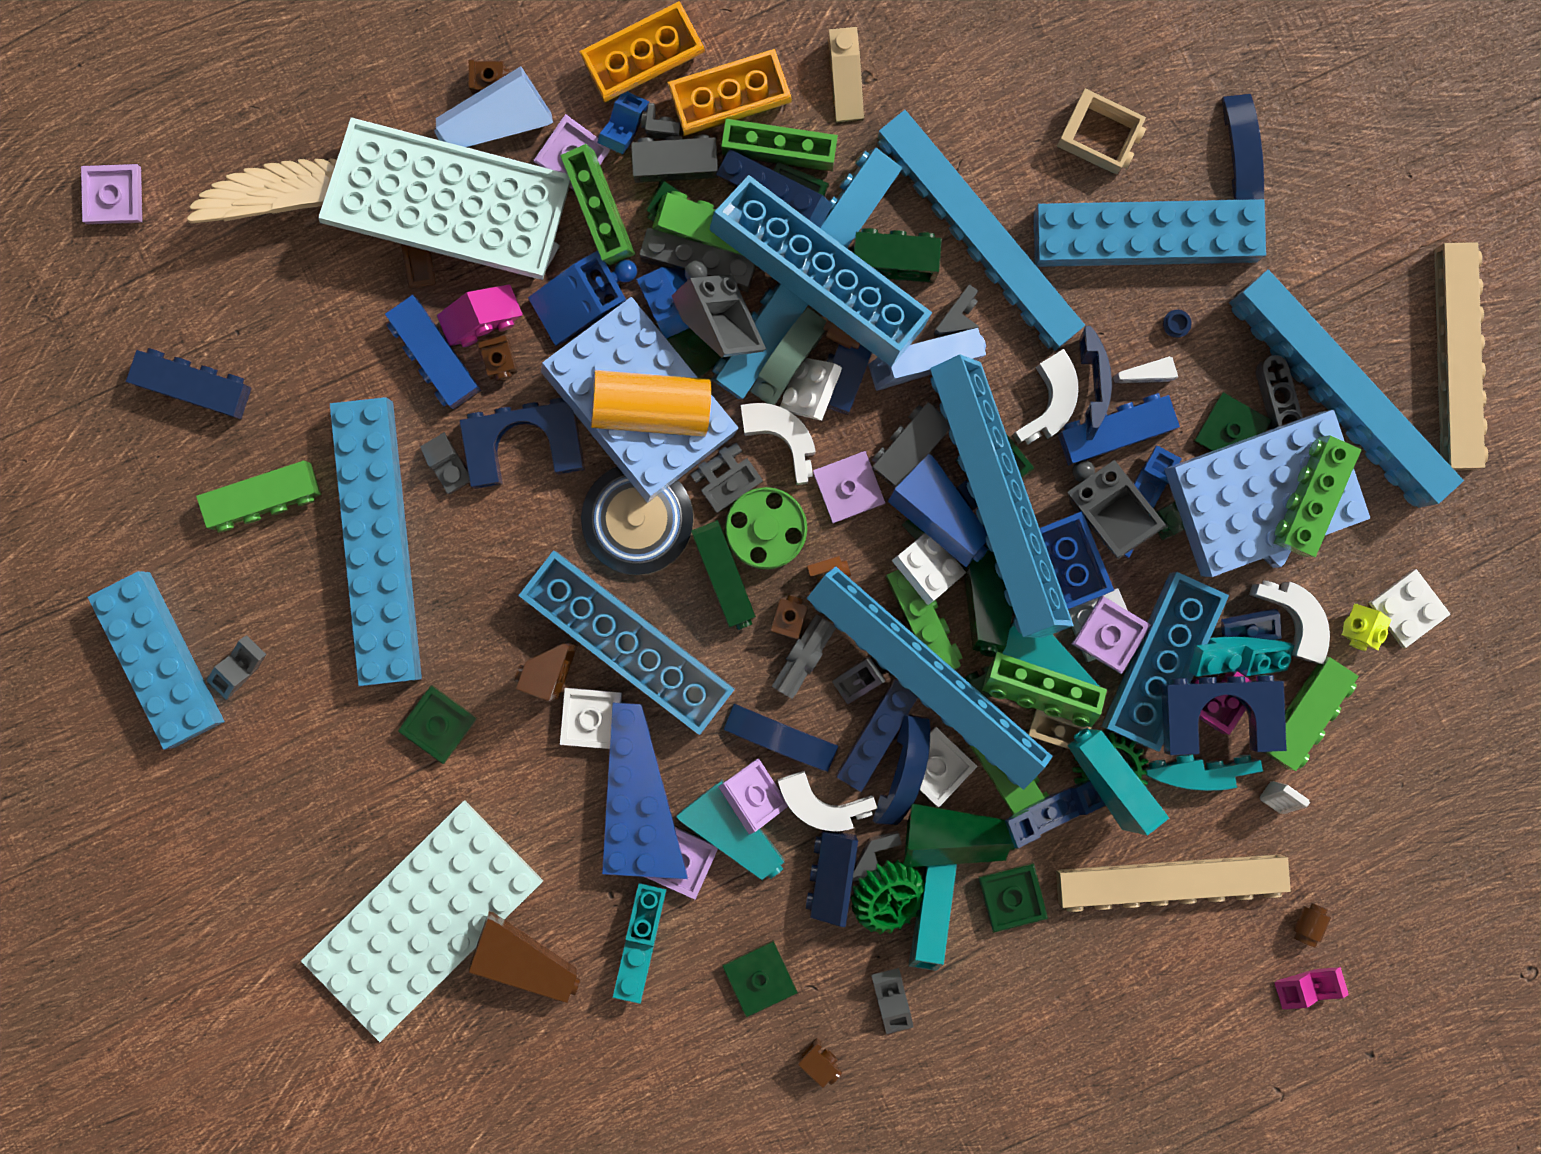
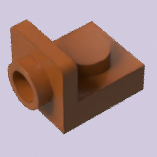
M840 556L807 566L809 577L816 576L817 581L821 580L834 567L839 568L848 577L851 576L847 561L841 562Z

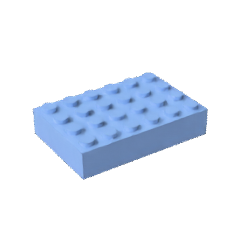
M632 297L542 362L541 373L562 399L572 408L575 415L647 503L731 439L738 430L737 425L712 395L706 437L591 428L594 370L697 378Z
M1334 410L1310 415L1164 469L1201 576L1214 577L1287 550L1274 544L1276 538L1275 529L1286 515L1288 510L1286 508L1287 501L1297 489L1299 484L1297 480L1298 475L1309 461L1311 456L1309 455V449L1312 443L1318 437L1328 435L1344 441ZM1354 468L1325 535L1370 519Z

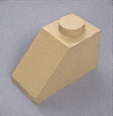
M1036 709L1028 735L1069 749L1067 745L1075 740L1074 736L1079 731L1086 728L1091 729V727L1077 726L1071 720L1062 717H1051L1046 715L1044 711Z

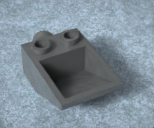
M690 262L685 268V277L688 281L671 295L682 321L721 357L765 351L766 347L733 275L707 276V268L702 262Z
M1087 460L1079 461L1073 466V476L1081 483L1068 491L1069 502L1077 513L1083 512L1088 527L1117 559L1166 527V524L1115 460L1096 473L1094 465Z

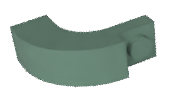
M807 308L772 353L750 392L767 404L775 405L799 367L826 331L823 328L827 321Z

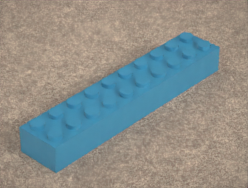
M1269 269L1254 279L1229 302L1235 316L1240 320H1245L1252 327V334L1258 340H1264L1271 348L1270 353L1272 356L1278 355L1286 360L1291 376L1296 381L1303 382L1309 389L1308 394L1317 403L1321 402L1328 411L1334 410L1338 423L1347 430L1346 435L1353 443L1360 444L1364 448L1368 460L1375 465H1379L1386 472L1384 476L1394 486L1398 485L1405 493L1403 496L1409 504L1418 508L1439 504L1464 481Z
M959 354L931 367L930 370L933 376L931 377V384L934 390L939 393L942 402L940 403V410L942 415L948 419L951 428L949 436L953 444L957 445L960 454L958 462L961 469L967 474L969 480L967 488L970 495L976 500L978 506L976 510L977 517L980 523L985 526L988 535L986 536V543L990 551L994 552L997 561L995 569L998 576L1003 579L1007 589L1004 591V594L1016 615L1014 624L1017 631L1023 637L1043 638L1074 626L981 362Z
M383 397L330 403L358 685L364 686L422 679L393 401Z

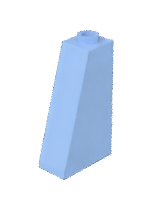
M520 66L438 116L434 131L439 141L469 147L544 127L553 123L551 111Z
M978 328L910 345L892 367L879 357L869 363L868 366L875 389L878 391L931 375V367L959 354L977 361L986 355V344Z

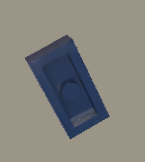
M1277 609L1221 619L1222 637H1251L1267 640L1282 638L1280 613Z

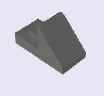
M970 284L936 328L935 336L944 337L975 328L979 329L977 324L962 314L965 312L968 315L978 301L974 298L978 292L977 289Z
M445 432L420 446L429 468L434 470L449 495L470 483L469 472Z

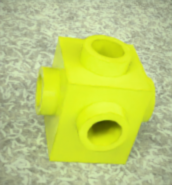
M1354 604L1350 616L1344 622L1341 635L1351 641L1350 646L1359 650L1366 651L1367 647L1379 650L1381 643L1387 638L1388 627L1392 619L1378 610Z

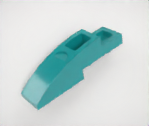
M1251 637L1210 638L1208 644L1195 646L1189 672L1197 677L1239 671L1245 676L1287 671L1295 645L1283 641Z
M1193 754L1177 756V762L1166 763L1165 759L1150 761L1148 763L1149 767L1142 768L1147 771L1146 776L1176 787L1205 791L1237 788L1236 776L1263 771L1261 760L1251 759V755L1234 757V762L1226 764L1223 763V760L1210 761L1206 763L1207 767L1204 768L1202 759L1194 758Z
M638 884L613 998L641 1004L666 889Z

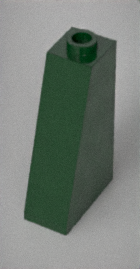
M718 520L691 530L729 627L736 626V629L740 630L753 625L751 619L756 616Z
M989 548L979 562L973 559L967 567L963 565V569L966 572L964 579L972 648L984 656L994 657L997 652L1002 654L1007 646L1013 607L1008 604L1005 598L1004 591L1007 589L1003 579L996 572L995 563L997 561L994 552H991Z
M912 804L907 820L903 865L905 867L1006 861L1009 851L1014 850L1015 847L1003 819Z

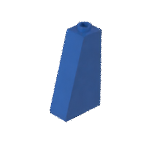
M928 454L894 489L888 502L967 567L973 559L979 562L988 551V548L985 547L987 544L986 536H988L986 529L934 457Z

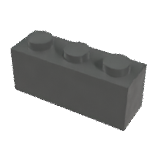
M699 134L695 135L694 139L669 136L665 141H654L653 138H640L638 142H632L633 177L635 183L718 178V175H716L718 172L716 137L710 138V135Z
M929 402L924 407L918 405L908 417L912 422L906 429L900 426L890 438L894 443L888 450L882 447L872 459L876 463L872 467L873 471L894 489L931 452L950 429L948 419Z

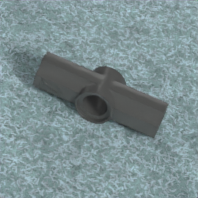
M816 614L802 638L798 639L786 658L785 666L772 687L793 699L807 674H811L821 658L823 648L836 629L835 625Z

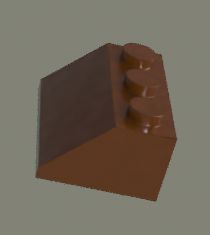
M573 643L559 645L526 661L524 665H520L514 679L515 682H518L516 689L548 701L558 699L578 645Z

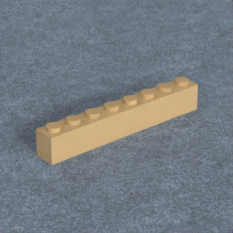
M1478 242L1444 243L1434 249L1440 455L1455 471L1477 470L1485 468V463L1488 460V449L1484 444L1487 421L1484 418L1483 411L1487 399L1486 392L1483 390L1486 368L1482 362L1485 339L1481 334L1484 310L1480 307L1483 281L1479 279L1482 253L1479 251Z
M1281 854L1056 870L1058 904L1066 908L1068 912L1083 911V906H1095L1096 910L1112 909V904H1123L1125 908L1140 907V902H1151L1153 906H1164L1169 904L1168 900H1179L1181 904L1197 903V898H1208L1209 902L1225 901V896H1236L1237 900L1253 899V894H1264L1266 898L1282 897L1281 892H1291L1288 857Z

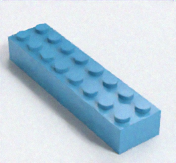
M750 175L743 180L714 212L709 229L711 232L891 367L924 329L932 314L930 310Z
M1265 199L1038 204L1034 210L1036 267L1257 263L1266 256Z
M554 550L519 594L523 600L699 735L735 690L730 684Z

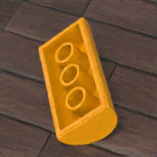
M680 1L579 52L597 91L605 103L705 53V48Z
M775 49L668 82L672 101L684 136L725 124L726 119L737 120L792 103L791 94Z
M594 370L591 428L706 437L711 408L710 379Z

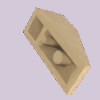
M857 27L830 29L828 47L836 122L864 120Z

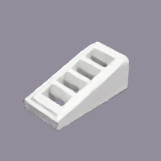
M1169 356L1118 372L1114 375L1113 379L1115 383L1170 382L1177 379L1178 374L1173 358Z
M1270 781L1260 796L1261 801L1280 814L1306 808L1310 803L1306 797L1290 786L1275 781Z

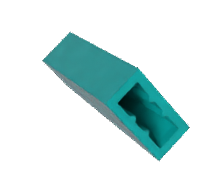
M1014 622L1010 625L1007 646L1002 654L1099 686L1053 634L1043 638L1023 637L1017 631Z
M1086 728L1074 736L1075 740L1067 746L1122 830L1148 836L1169 819L1162 807L1101 730Z
M723 779L677 814V818L761 880L766 876L772 879L783 870L781 865L784 863V858L761 828L750 835L748 834L718 787L724 783Z
M957 864L924 867L922 880L925 883L921 908L917 910L918 917H916L908 965L910 967L937 971L944 965Z

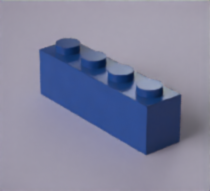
M411 295L385 314L390 321L386 324L395 338L400 336L406 344L402 347L411 361L417 359L421 365V368L418 370L428 384L431 381L438 389L434 394L443 406L448 404L452 409H456L481 391L414 295Z
M1159 393L1143 398L1144 404L1134 407L1133 402L1117 407V413L1108 416L1106 413L1093 440H1086L1085 423L1080 424V421L1077 420L1064 425V431H1061L1058 437L1068 466L1179 428L1180 425L1170 396L1167 395L1160 398Z

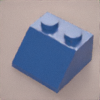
M662 267L637 279L654 319L666 339L690 328L682 321L671 296L688 281L685 277V270Z

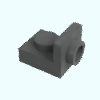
M649 103L648 111H643L641 128H645L647 138L666 140L669 136L681 137L680 122H676L675 119L670 117H660L659 120H655V104Z

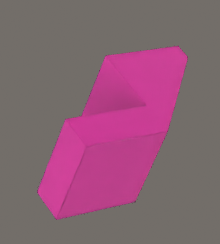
M1341 967L1314 969L1275 982L1282 1009L1308 1008L1318 1000L1342 999L1349 995Z

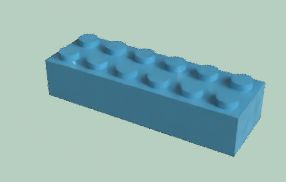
M138 571L88 596L163 749L175 748L225 722L150 572Z
M1179 572L1169 573L1147 622L1151 626L1130 660L1101 727L1124 736L1129 740H1133L1149 749L1160 752L1164 743L1161 684H1170V679L1187 678L1188 683L1191 682L1194 675L1189 672L1195 646L1208 644L1229 595Z

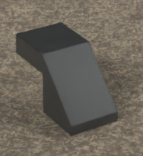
M246 635L237 642L231 655L213 668L206 681L227 700L259 668L267 654Z
M898 831L869 838L855 863L853 882L858 881V878H865L867 870L872 872L876 869L877 860L874 852L902 845Z
M899 968L873 974V984L886 1034L913 1028V1021Z

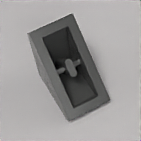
M866 657L834 679L832 683L845 702L849 704L886 680L871 658Z

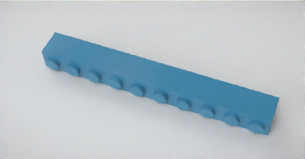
M906 110L902 111L879 130V141L877 143L880 149L886 155L891 154L897 164L902 167L900 173L905 177L908 175L915 183L913 187L922 198H928L933 204L931 209L939 219L942 220L944 218L949 223L951 234L958 241L961 239L969 247L967 252L975 262L980 261L984 265L987 277L994 284L999 283L1004 289L1003 295L1011 305L1016 304L1022 311V319L1030 327L1035 326L1040 332L1039 339L1047 348L1052 347L1056 351L1085 326L1082 320Z
M874 148L869 152L865 150L859 156L855 163L858 168L854 174L851 175L849 173L839 186L842 191L838 197L835 198L833 196L829 200L833 206L820 228L846 248H848L855 238L856 232H859L902 170L900 165L878 148ZM779 282L773 290L769 288L762 296L760 303L763 305L757 313L753 311L750 314L766 350L758 353L728 356L725 360L721 357L712 369V372L715 374L711 380L737 399L745 397L772 353L808 306L806 302Z
M834 567L806 598L818 612L825 614L833 621L838 630L845 632L861 650L867 651L876 659L880 667L888 670L898 679L903 687L910 689L918 696L923 705L935 711L946 725L953 727L969 745L974 746L985 755L989 763L1002 770L1013 784L1019 785L1024 790L1053 757L839 568Z

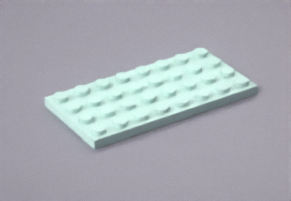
M351 118L319 214L320 223L543 280L571 181L566 173Z
M463 801L301 962L381 1042L476 948L488 912H494L505 919L543 880L466 801Z

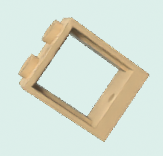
M1084 89L1057 147L1117 175L1122 167L1128 168L1134 156V153L1130 152L1134 142L1140 143L1146 131V128L1142 127L1146 117L1088 89ZM1088 108L1131 128L1116 160L1073 140Z

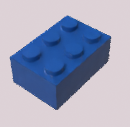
M1083 512L1040 528L1068 609L1114 591Z

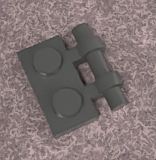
M737 443L729 448H722L718 451L719 455L707 463L705 461L698 465L699 469L690 474L696 484L705 477L710 484L701 489V491L717 514L743 494L751 491L763 482L748 458L739 464L735 461L734 457L742 452ZM727 463L730 470L716 478L713 472Z

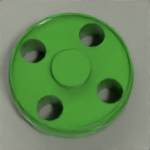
M757 488L743 494L730 508L725 525L726 538L732 552L743 563L757 569H776L791 562L801 551L807 536V521L800 504L788 493L776 488ZM772 494L779 495L782 498V505L777 509L769 508L766 504L768 496ZM737 513H742L747 517V524L743 528H735L731 524L732 517ZM788 530H798L801 533L800 542L797 544L788 543L785 538ZM753 549H764L767 554L764 562L754 563L751 560L750 553Z

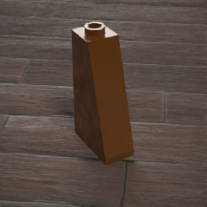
M488 912L470 963L469 973L568 1003L570 994H576L580 979L576 978V967L494 912Z

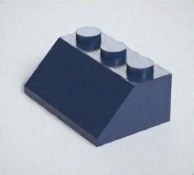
M822 830L821 837L816 836L814 853L819 854L817 865L812 864L810 881L814 882L813 893H807L805 909L810 910V918L846 927L858 846L856 835Z

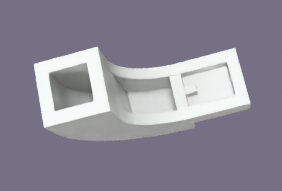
M1064 349L1036 367L1048 388L1049 401L1045 412L1039 418L1012 434L1017 444L1024 440L1027 445L1042 436L1039 432L1040 430L1049 439L1068 422L1075 409L1078 398V379L1073 363Z
M766 403L741 405L745 436L772 434L781 438L789 446L793 456L796 485L808 484V477H813L811 460H805V456L815 455L816 451L812 437L805 425L794 414L776 405Z
M1263 580L1262 584H1252L1249 595L1280 605L1291 615L1295 625V636L1292 643L1295 646L1292 656L1314 664H1324L1329 648L1330 631L1325 612L1316 598L1306 589L1292 582H1283L1280 590H1278L1280 585Z
M805 771L778 779L784 800L792 812L805 823L818 829L827 831L853 829L850 817L856 816L857 820L873 815L872 810L877 808L872 795L843 805H829L820 801L813 794Z

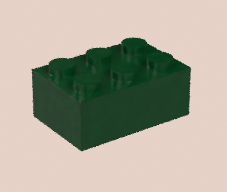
M863 228L861 232H856L853 253L888 280L934 283L940 269L942 238H936L935 234L928 232L918 233V236H909L907 232L892 230L890 234L878 233L877 229Z

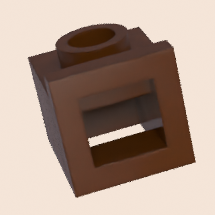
M468 60L469 89L475 95L511 73V71L506 69L503 61ZM485 74H494L491 79L484 77Z
M506 335L478 342L487 376L490 379L495 378L496 381H503L511 378V373L518 372L510 341ZM501 354L502 361L494 363V355Z
M787 595L786 600L780 598L771 631L798 639L808 607L802 605L804 599ZM789 610L793 611L796 615L795 619L791 622L787 621L784 617L785 613Z
M816 1038L798 1057V1065L824 1088L828 1083L830 1085L834 1084L841 1076L842 1071L836 1064L838 1059L827 1048L821 1050V1041Z

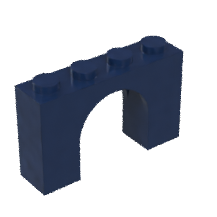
M562 398L552 399L549 405L539 406L538 402L523 404L522 409L511 411V407L498 408L494 410L495 414L485 416L483 412L470 413L466 415L467 419L460 420L470 484L474 489L503 484L498 459V446L501 438L508 430L523 424L537 426L546 433L550 442L556 474L585 470L577 418L572 408Z
M1274 675L1256 676V681H1245V676L1227 677V682L1217 683L1216 677L1199 678V683H1188L1187 678L1170 679V684H1161L1165 754H1200L1198 721L1201 710L1211 699L1221 695L1232 696L1244 706L1249 719L1251 751H1287L1284 681L1274 680Z

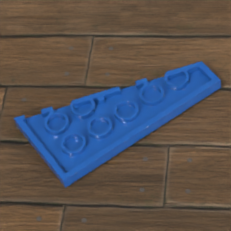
M614 702L612 707L602 874L688 879L642 704Z

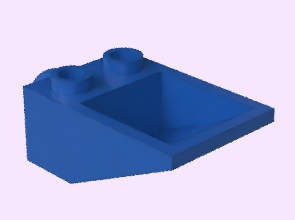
M596 251L576 262L530 295L528 299L555 346L590 328L625 302L626 298L617 282L632 281L637 275V267L630 260H621L615 266V271L611 273L606 263L602 261L599 251ZM594 272H600L601 277H596V281L591 279V275ZM607 296L615 297L611 302L605 303Z

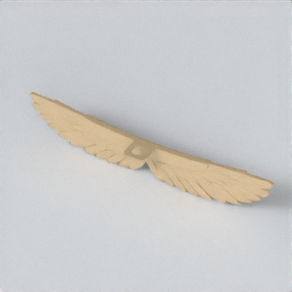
M331 158L330 162L324 159H314L315 163L305 159H299L298 163L282 161L281 164H264L265 169L245 168L244 173L229 174L226 176L228 181L213 183L211 185L213 189L199 194L201 199L194 201L190 206L191 211L195 212L187 217L188 222L230 221L268 213L275 214L322 206L337 160Z

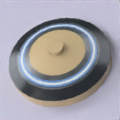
M617 466L600 476L589 489L582 507L581 525L588 547L603 564L621 573L646 575L668 567L681 556L692 535L694 513L688 493L678 480L647 503Z

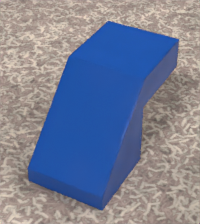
M629 92L621 94L614 103L610 121L600 132L597 143L623 154L632 143L641 124L642 113L647 111L650 102Z

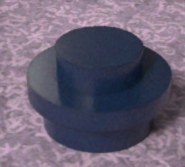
M1172 310L1163 319V329L1170 337H1183L1191 329V318L1183 310Z

